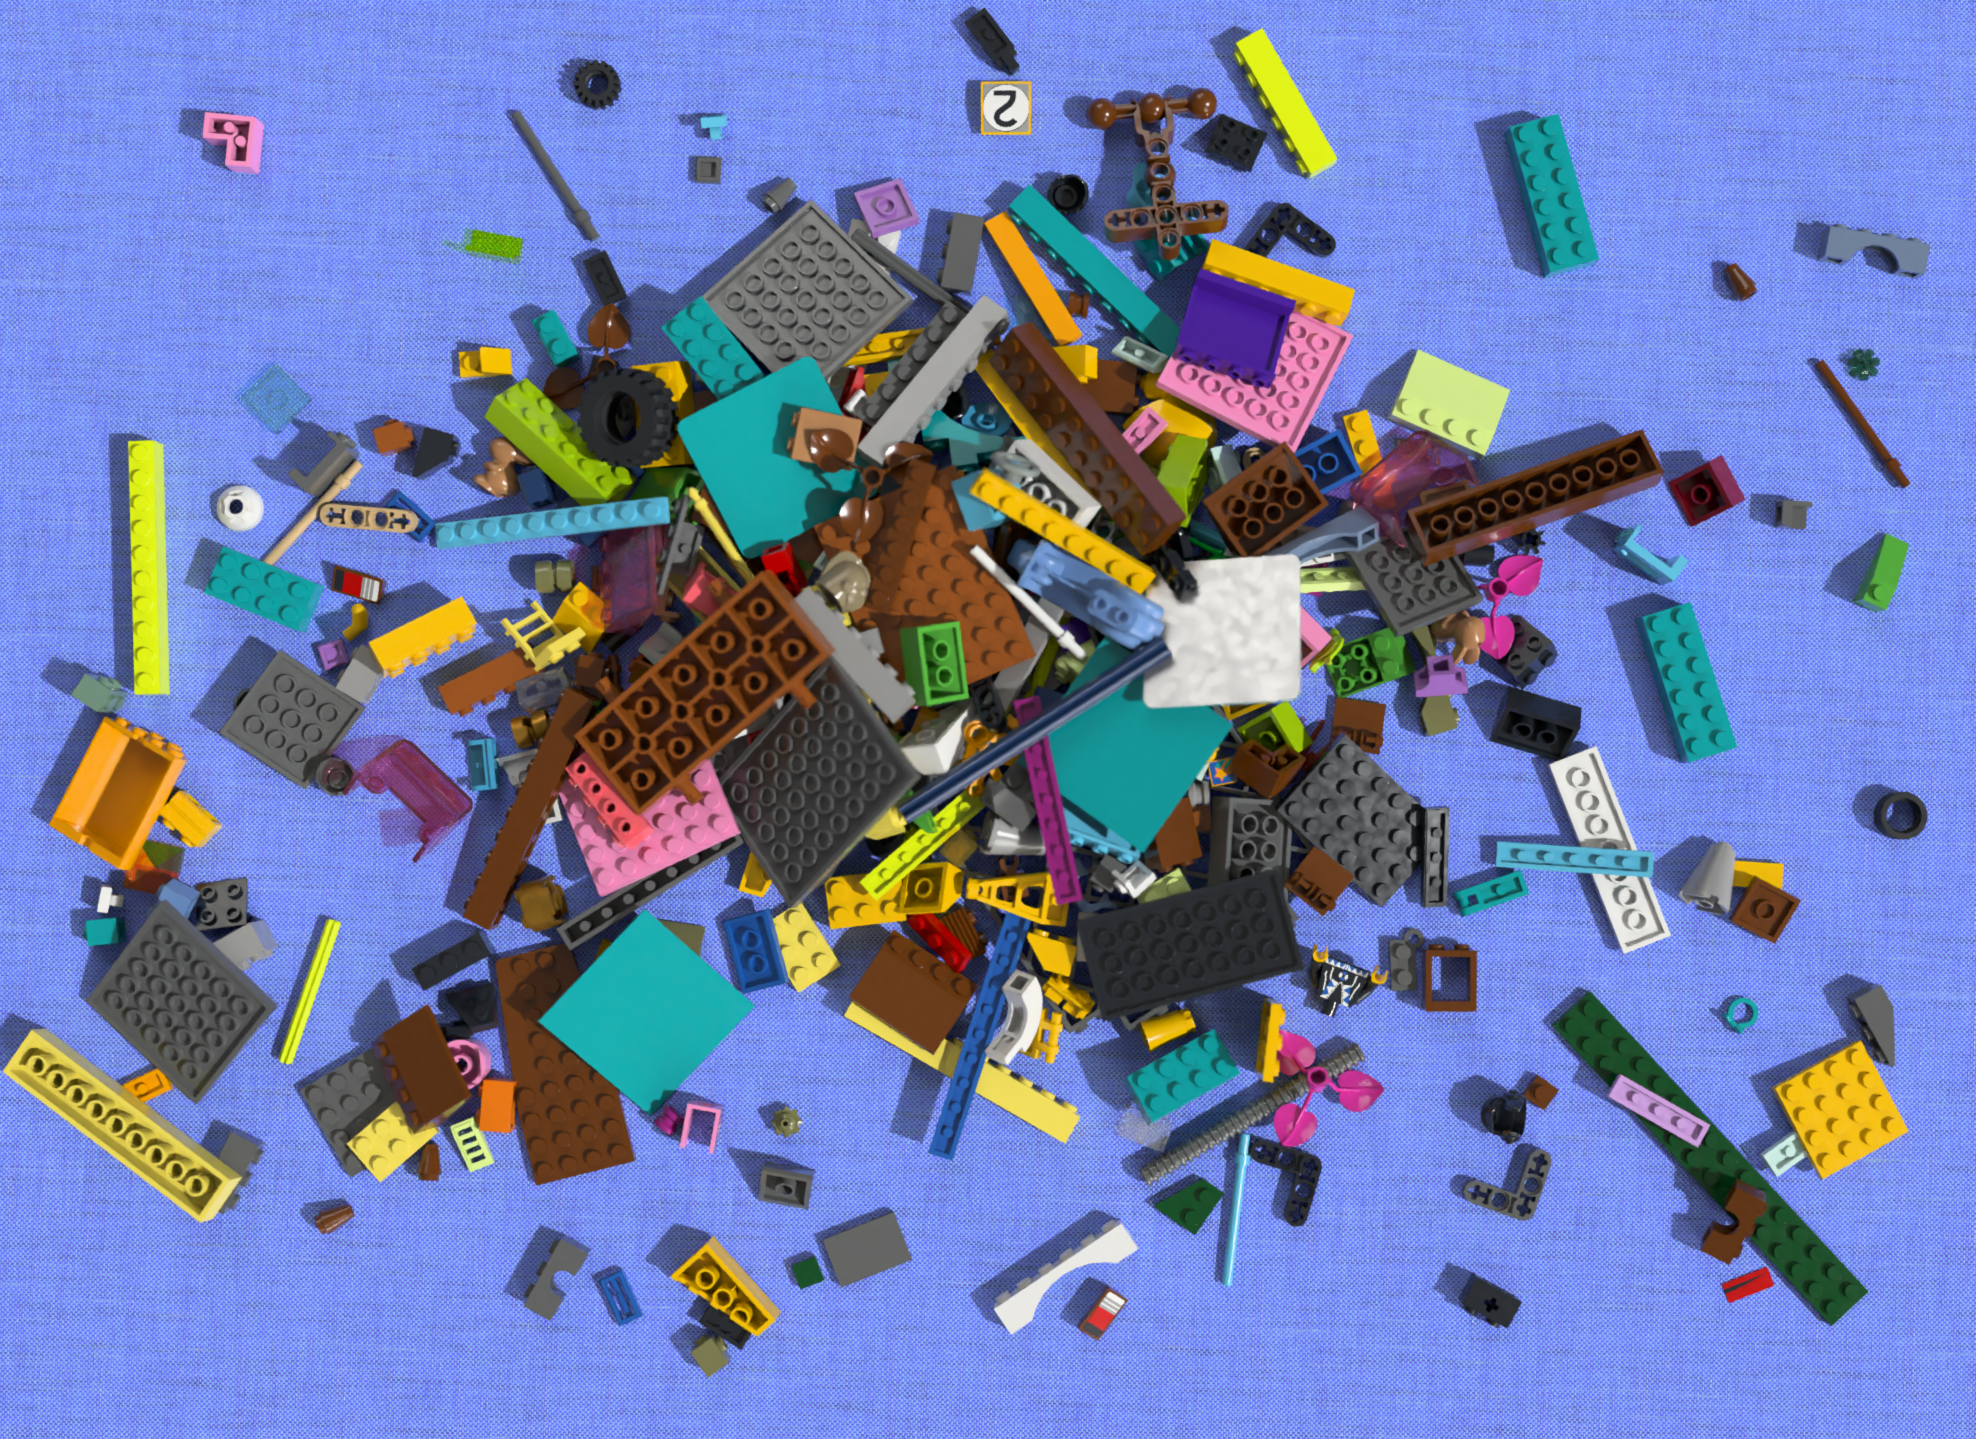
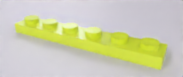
M977 785L972 787V792L977 790ZM965 790L934 817L939 832L928 834L922 829L917 831L860 881L861 885L877 901L986 805L979 800V796L973 797Z

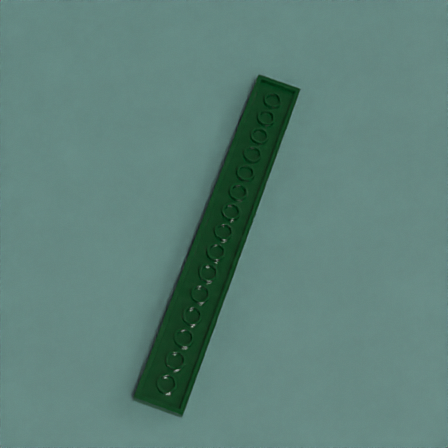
M1587 991L1552 1024L1556 1031L1609 1088H1611L1619 1073L1710 1125L1699 1147H1696L1631 1110L1733 1222L1738 1218L1734 1213L1725 1209L1724 1199L1736 1178L1765 1192L1766 1203H1768L1767 1209L1762 1217L1758 1216L1754 1222L1756 1226L1749 1239L1829 1325L1833 1326L1869 1292L1591 991Z

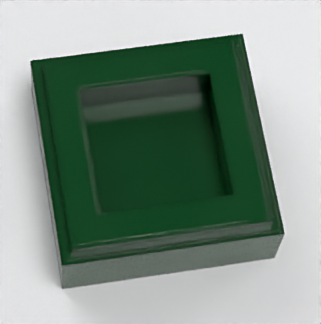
M816 1255L792 1264L800 1290L825 1280Z

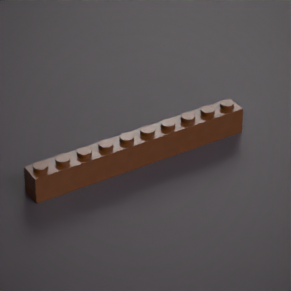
M575 687L566 688L559 695L557 700L559 706L556 712L548 719L547 727L549 728L545 736H542L536 746L538 752L535 759H532L527 765L526 773L528 774L524 782H521L516 790L515 795L517 798L514 805L512 804L505 814L507 820L504 827H501L495 836V841L497 842L494 849L490 850L485 858L484 863L486 866L484 871L477 876L474 882L476 888L473 895H470L464 904V909H466L463 914L464 918L487 930L498 928L568 775L565 768L575 760L581 744L574 735L594 718L601 700Z

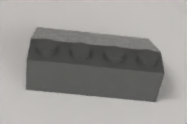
M1213 796L1207 886L1278 868L1288 904V888L1284 884L1289 879L1292 825L1274 809L1280 801Z

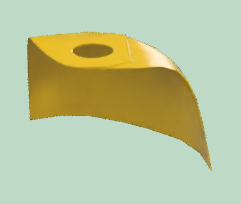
M1174 395L1141 407L1122 425L1126 431L1148 406L1168 423V426L1142 453L1157 468H1160L1162 460L1167 459L1169 445L1174 443L1178 434L1207 439L1208 450L1214 447L1217 440L1215 417Z

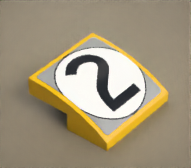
M981 81V135H1031V81Z

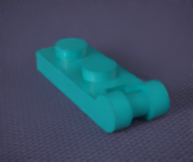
M1516 870L1453 892L1455 900H1458L1460 905L1458 910L1461 917L1529 894L1521 870ZM1474 895L1477 903L1470 905L1468 896Z

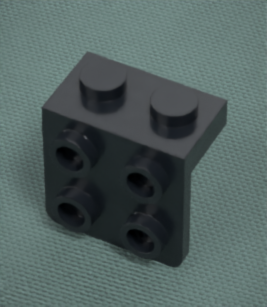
M1514 615L1510 619L1515 630L1510 650L1501 659L1490 657L1507 670L1515 684L1523 690L1527 685L1535 682L1538 674L1545 667H1549L1554 663L1558 653L1549 638L1520 615Z

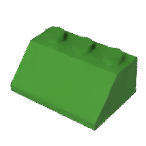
M959 621L899 629L906 683L915 692L912 695L916 701L913 706H929L969 698Z

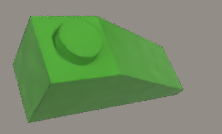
M1887 533L1884 534L1853 600L1854 603L1875 613L1887 609L1898 585L1909 547L1908 543Z

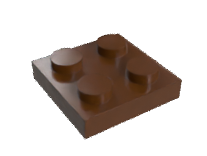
M1754 875L1729 919L1775 944L1801 900Z

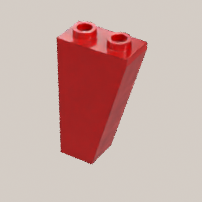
M789 542L764 549L761 558L766 571L771 570L794 599L803 592V588L809 587Z

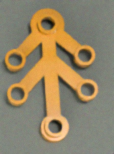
M979 720L969 722L963 731V737L967 742L963 758L956 762L955 767L975 755L976 749L980 752L988 746L986 741L994 743L1008 733L998 734L990 732ZM975 729H977L978 733L976 736L973 737L972 733ZM1019 755L1013 756L1002 764L1010 767ZM999 767L989 772L991 778L997 783L1002 778ZM985 775L966 786V792L973 797L981 795ZM977 785V790L972 792V787Z

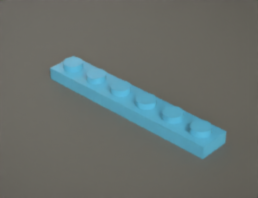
M1497 841L1496 867L1653 877L1654 851Z

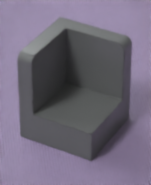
M1782 500L1775 503L1774 528L1805 529L1807 509L1813 507V502Z

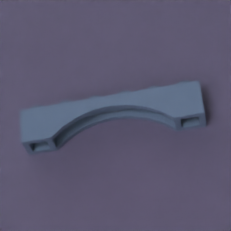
M1359 506L1263 556L1292 554L1299 558L1301 565L1313 558L1330 553L1360 551L1379 541V522L1362 506Z

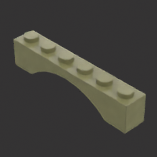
M1428 625L1409 632V635L1418 647L1424 666L1426 665V657L1436 656L1435 650L1438 649L1436 638L1430 635ZM1452 695L1423 697L1418 710V716L1424 737L1458 728L1457 722H1460L1457 709L1452 708L1449 699L1452 698Z

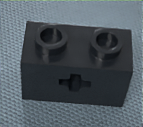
M1472 1272L1458 1298L1464 1304L1462 1308L1474 1316L1480 1313L1486 1317L1484 1321L1495 1328H1499L1501 1325L1507 1329L1522 1303L1515 1295ZM1485 1299L1492 1300L1494 1302L1493 1305H1485Z

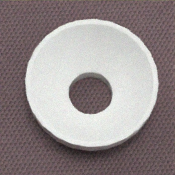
M233 486L226 489L220 495L217 502V515L220 521L226 527L235 531L243 532L254 528L259 524L264 514V504L261 496L247 486ZM238 499L242 502L243 509L240 513L233 514L229 506L233 500Z

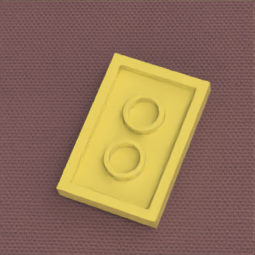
M802 902L797 908H789L773 918L788 977L798 993L841 966L840 961Z
M395 1101L349 1141L347 1145L376 1179L382 1182L440 1130L434 1127L413 1134L411 1128L406 1124L405 1115L400 1104Z

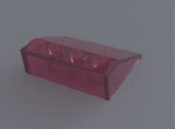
M655 525L608 530L600 538L599 551L602 552V561L599 573L603 576L600 598L603 599L604 603L600 619L601 623H604V632L634 635L657 608Z

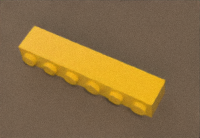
M1212 239L1201 269L1296 300L1295 311L1340 327L1349 314L1355 289Z

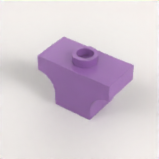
M1452 655L1426 657V665L1421 670L1413 672L1416 697L1468 693L1465 668L1455 666Z

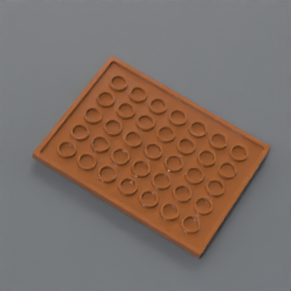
M956 465L938 471L934 475L891 614L888 615L864 607L867 597L859 609L851 611L859 633L878 627L885 652L879 654L880 656L877 660L883 666L888 663L895 670L897 675L894 678L900 684L904 681L906 682L899 630L902 628L959 621L967 685L1036 656L1009 590L970 553L978 545L997 564L983 529L969 531L951 484L961 478ZM902 488L874 499L883 508V521L878 531L862 544H856L845 531L840 521V515L814 526L828 561L842 551L852 552L860 559L870 574L871 582L867 589L868 593Z

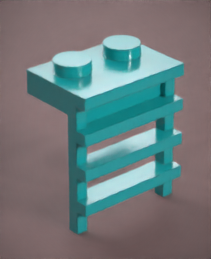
M1187 217V218H1186V219H1188V220H1190V221H1193V219H1192L1191 217ZM1168 219L1161 220V222H1163V223H1165V222L1170 223V222H1171V221L1168 220ZM1202 234L1191 235L1199 249L1195 247L1188 235L1181 236V244L1188 255L1185 254L1180 246L1178 257L1173 260H1164L1158 255L1156 239L1133 241L1137 251L1141 253L1150 271L1158 281L1166 278L1178 266L1206 252L1210 245ZM1166 242V243H1164V245H1166V246H1173V245H1174V244L1171 243V242Z

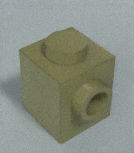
M714 1333L708 1337L706 1334H703L693 1342L694 1347L690 1353L708 1378L729 1363L731 1356L727 1352L728 1346L722 1337L719 1336L717 1338Z

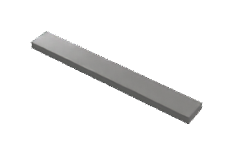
M1041 597L1038 605L1058 624L1065 610L1044 597ZM1033 614L1029 618L1025 630L1036 656L1000 671L994 682L1006 716L1052 635ZM991 692L987 694L982 704L990 702L992 698ZM990 710L989 712L993 717L991 723L995 724L997 716ZM977 712L974 720L981 721L979 714ZM975 729V730L973 731V733H972V736H973V737L977 735V733H978V730H977V729ZM966 741L962 746V749L956 762L963 758V754L967 745ZM956 762L949 768L950 770L955 768Z

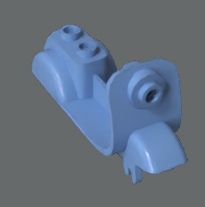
M1019 539L1007 557V563L1022 574L1016 585L1018 588L1023 587L1035 592L1131 650L1138 651L1147 643L1149 644L1158 638L1163 631L1164 624L1160 620L1164 614V609L1161 605L1049 541L1041 540L1037 547L1024 539Z

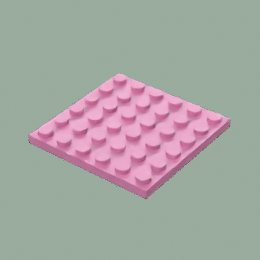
M1293 310L1288 321L1275 369L1276 377L1269 389L1256 387L1252 383L1240 379H1232L1228 375L1217 371H1208L1204 367L1193 363H1184L1178 358L1172 357V355L1157 381L1156 387L1273 448L1286 441L1290 449L1295 453L1353 335L1323 320L1305 316Z
M582 745L575 760L586 751ZM710 759L696 770L690 778L701 794L704 795V798L691 807L678 789H674L650 811L643 814L655 831L632 850L625 846L620 847L614 841L612 829L609 826L605 828L597 818L599 812L595 807L591 809L582 799V796L585 795L580 787L575 789L566 777L559 795L600 896H606L741 833Z

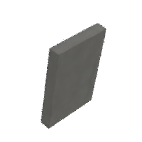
M894 1211L823 1239L841 1288L912 1260Z

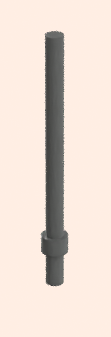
M521 111L514 112L511 116L573 211V218L578 226L583 227L591 241L597 240L600 235L590 221L591 216L586 209L581 207Z

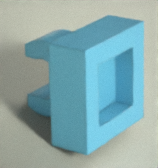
M727 114L705 115L700 118L701 128H710L711 140L722 138L721 127L728 125Z

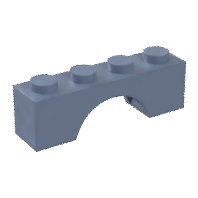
M1833 224L1822 231L1817 261L1843 265L1850 261L1857 251L1871 250L1885 258L1890 267L1891 275L1917 279L1926 272L1930 244L1922 243L1921 239L1907 238L1904 240L1897 238V235L1891 233L1877 235L1872 234L1873 231L1869 229H1857L1855 231L1847 229L1848 226L1843 224Z

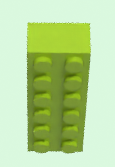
M524 378L496 396L484 416L581 506L621 502L626 498L637 480L625 467L609 466L607 462H601L596 459V454H591L586 448L587 441H582L581 427H578L569 416L527 378Z

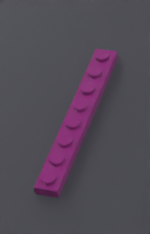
M1040 696L1014 701L1019 726L1043 711ZM1046 735L1024 749L1056 904L1060 905L1083 900L1049 738Z

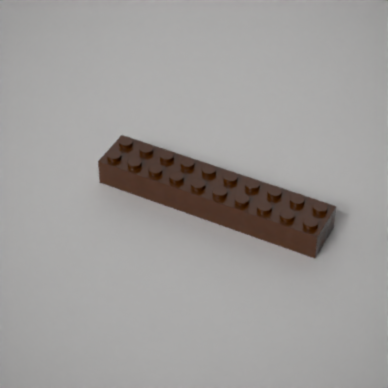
M1033 322L1011 328L988 362L1139 553L1143 556L1159 549L1188 516Z
M1643 429L1407 510L1403 524L1423 567L1658 486L1664 471Z

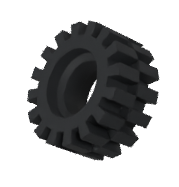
M593 60L592 64L589 61L585 62L586 66L578 68L580 72L575 73L576 81H573L579 99L587 107L590 108L591 106L595 110H598V107H601L602 110L607 109L606 105L608 104L610 107L613 106V101L619 99L618 93H621L622 90L617 72L610 64L607 65L605 61L599 63L598 60ZM595 76H601L607 81L605 91L600 94H594L588 88L589 81Z

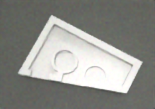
M536 748L496 759L499 765L503 766L509 776V781L516 789L521 782H524L528 774L526 773V768L529 762L535 759L538 752ZM559 795L545 825L565 820Z

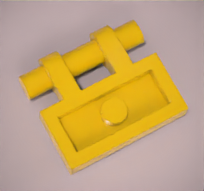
M1042 1007L1040 1023L1026 1052L1019 1050L1018 1053L1036 1059L1041 1058L1042 1052H1045L1044 1061L1054 1063L1055 1055L1058 1054L1060 1046L1057 1044L1059 1032H1062L1063 1023L1061 1022L1062 1013L1053 1011L1050 1020L1047 1019L1049 1009ZM1045 1029L1049 1031L1048 1042L1044 1041Z

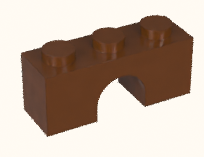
M1737 1178L1724 1200L1725 1209L1734 1213L1738 1219L1730 1225H1722L1712 1220L1701 1239L1702 1252L1730 1265L1733 1258L1738 1259L1743 1250L1742 1242L1745 1237H1751L1756 1226L1754 1224L1758 1216L1762 1217L1768 1206L1765 1192Z

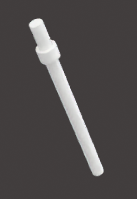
M978 545L970 551L1057 638L1056 641L1063 648L1067 647L1080 661L1087 655L1073 640L1075 637L1068 630L1064 631L1021 588H1018L1017 584Z

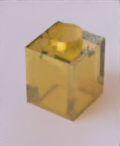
M960 828L939 852L959 869L979 847L976 843L979 838L968 828L965 831Z

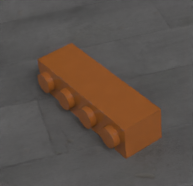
M527 643L531 649L535 648L533 643ZM519 647L438 687L450 714L464 717L474 712L473 707L481 703L483 706H486L496 701L497 695L503 692L506 695L519 689V684L525 681L532 683L542 678L541 673L547 670L544 667L536 672L534 669L536 665L531 659L527 660L524 657L526 653Z

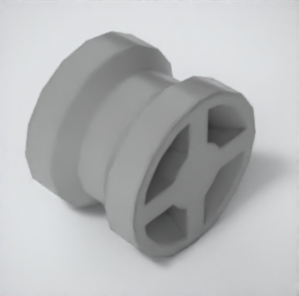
M1202 781L1201 784L1193 782L1189 787L1188 797H1190L1192 807L1196 804L1210 806L1208 781Z

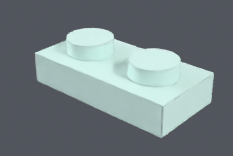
M1793 1130L1759 1155L1771 1174L1778 1177L1806 1157L1807 1153L1802 1148L1797 1133Z

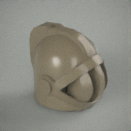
M842 551L826 563L815 584L840 613H848L859 609L864 604L871 580L868 570L860 559L852 552Z

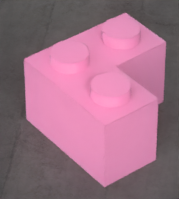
M205 112L202 137L211 145L227 146L225 165L233 172L259 174L264 124L256 117Z

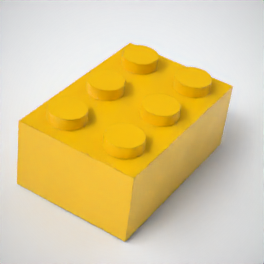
M869 873L831 877L825 883L830 929L906 921L907 914L901 915L898 913L903 878L875 901L860 883Z

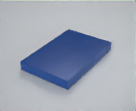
M770 908L723 921L742 994L790 982Z

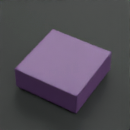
M343 639L317 646L326 671L351 663Z

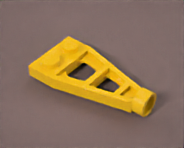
M1050 872L983 880L968 878L966 886L967 899L979 900L1039 924L1066 926L1069 903L1056 904ZM979 886H981V887L983 888V891H982L981 894L978 893V892H979ZM999 886H1015L1014 901L1008 902L997 899V888ZM1032 886L1043 887L1042 905L1039 908H1033L1022 903L1021 896L1025 888Z

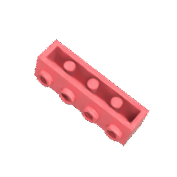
M587 751L565 768L570 774L567 777L569 782L575 789L580 787L585 794L582 796V799L591 809L593 807L596 808L599 812L598 820L605 828L609 826L614 832L612 838L620 847L625 846L632 850L655 831L643 814L637 815Z

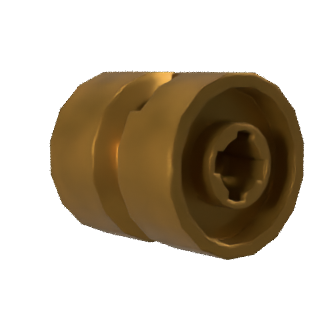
M547 709L532 712L530 717L521 715L511 718L512 733L520 750L534 746L536 741L545 736L549 728L547 727V722L550 718Z

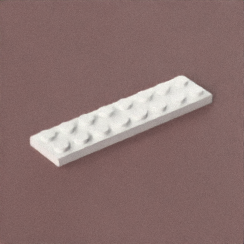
M1597 746L1547 764L1579 846L1637 850ZM1590 873L1622 954L1671 936L1648 877Z

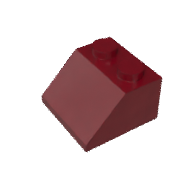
M1722 455L1668 482L1691 527L1745 500Z

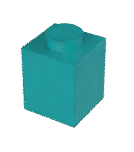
M125 917L86 921L83 935L88 946L127 942Z

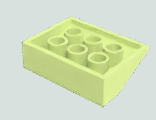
M1417 350L1387 419L1480 459L1485 456L1494 436L1510 390L1421 350Z

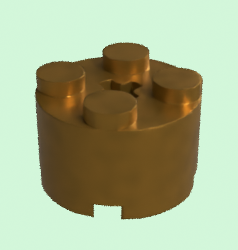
M549 875L522 883L520 888L515 890L516 902L522 908L523 915H521V921L525 929L531 928L532 931L539 932L567 923L568 918L563 919V914L568 913L566 898L561 885L555 886L553 880H556L555 876Z

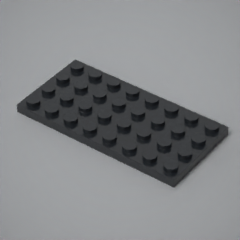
M1278 868L1076 920L1103 1021L1304 970Z

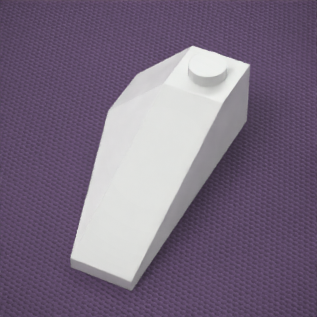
M969 696L967 699H963L938 712L939 718L933 719L930 722L925 721L920 725L921 731L915 735L908 733L900 740L898 745L916 770L924 775L935 774L937 776L943 775L950 770L949 768L958 759L965 742L963 737L964 728L969 722L974 720L977 712L973 697Z

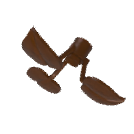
M613 303L601 308L593 316L588 326L587 335L591 345L594 347H604V357L597 361L595 371L580 380L578 373L574 369L561 367L554 370L547 378L542 393L560 409H572L577 407L578 404H582L583 399H581V395L585 390L582 385L604 371L609 372L611 369H616L615 362L609 358V347L612 349L622 348L630 338V327L627 320Z
M838 429L813 431L810 436L812 457L823 471L837 473L841 470L844 463L848 467L860 472V482L866 487L863 500L851 498L843 504L840 510L841 524L856 544H862L869 540L882 524L884 513L881 504L874 500L868 501V497L872 488L882 483L883 475L891 471L892 479L896 483L903 485L911 458L929 463L933 456L931 451L921 445L907 442L892 445L885 453V461L889 467L883 470L873 466L863 469L847 460L854 451L853 441L847 433Z

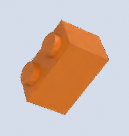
M487 1077L483 1080V1083L479 1084L478 1098H482L481 1108H478L476 1113V1124H479V1131L510 1133L514 1130L517 1102L514 1086H516L517 1080Z

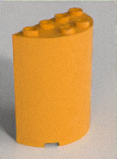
M104 716L49 826L74 842L89 848L90 852L121 870H131L188 758L181 752L182 747L172 742H164L165 737L153 731L149 734L139 727L130 726V721L120 716H117L116 719Z

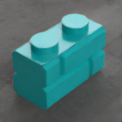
M554 309L531 321L558 369L567 367L582 358Z

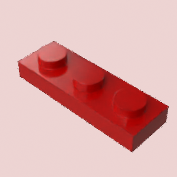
M932 913L909 915L906 922L957 974L963 971L972 953Z

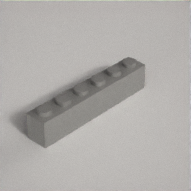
M807 587L795 598L796 602L836 649V652L831 656L839 662L853 681L893 723L916 703L912 697L915 694L912 688L905 681L900 684L894 678L897 675L895 670L888 663L883 666L877 660L880 656L870 644L865 647L859 641L863 638L853 626L848 629L842 623L845 620L844 616L836 608L830 610L825 605L828 600L818 589L813 592Z

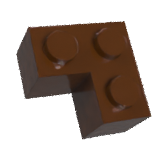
M1251 739L1238 747L1228 771L1237 776L1239 780L1251 786L1260 795L1270 799L1297 780L1306 757L1287 744L1272 753L1257 741Z

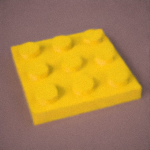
M1263 997L1255 1073L1262 1081L1273 1082L1274 1076H1278L1279 1061L1276 1059V1052L1281 1050L1282 1035L1279 1034L1280 1024L1284 1025L1285 1009H1282V1004L1274 998Z

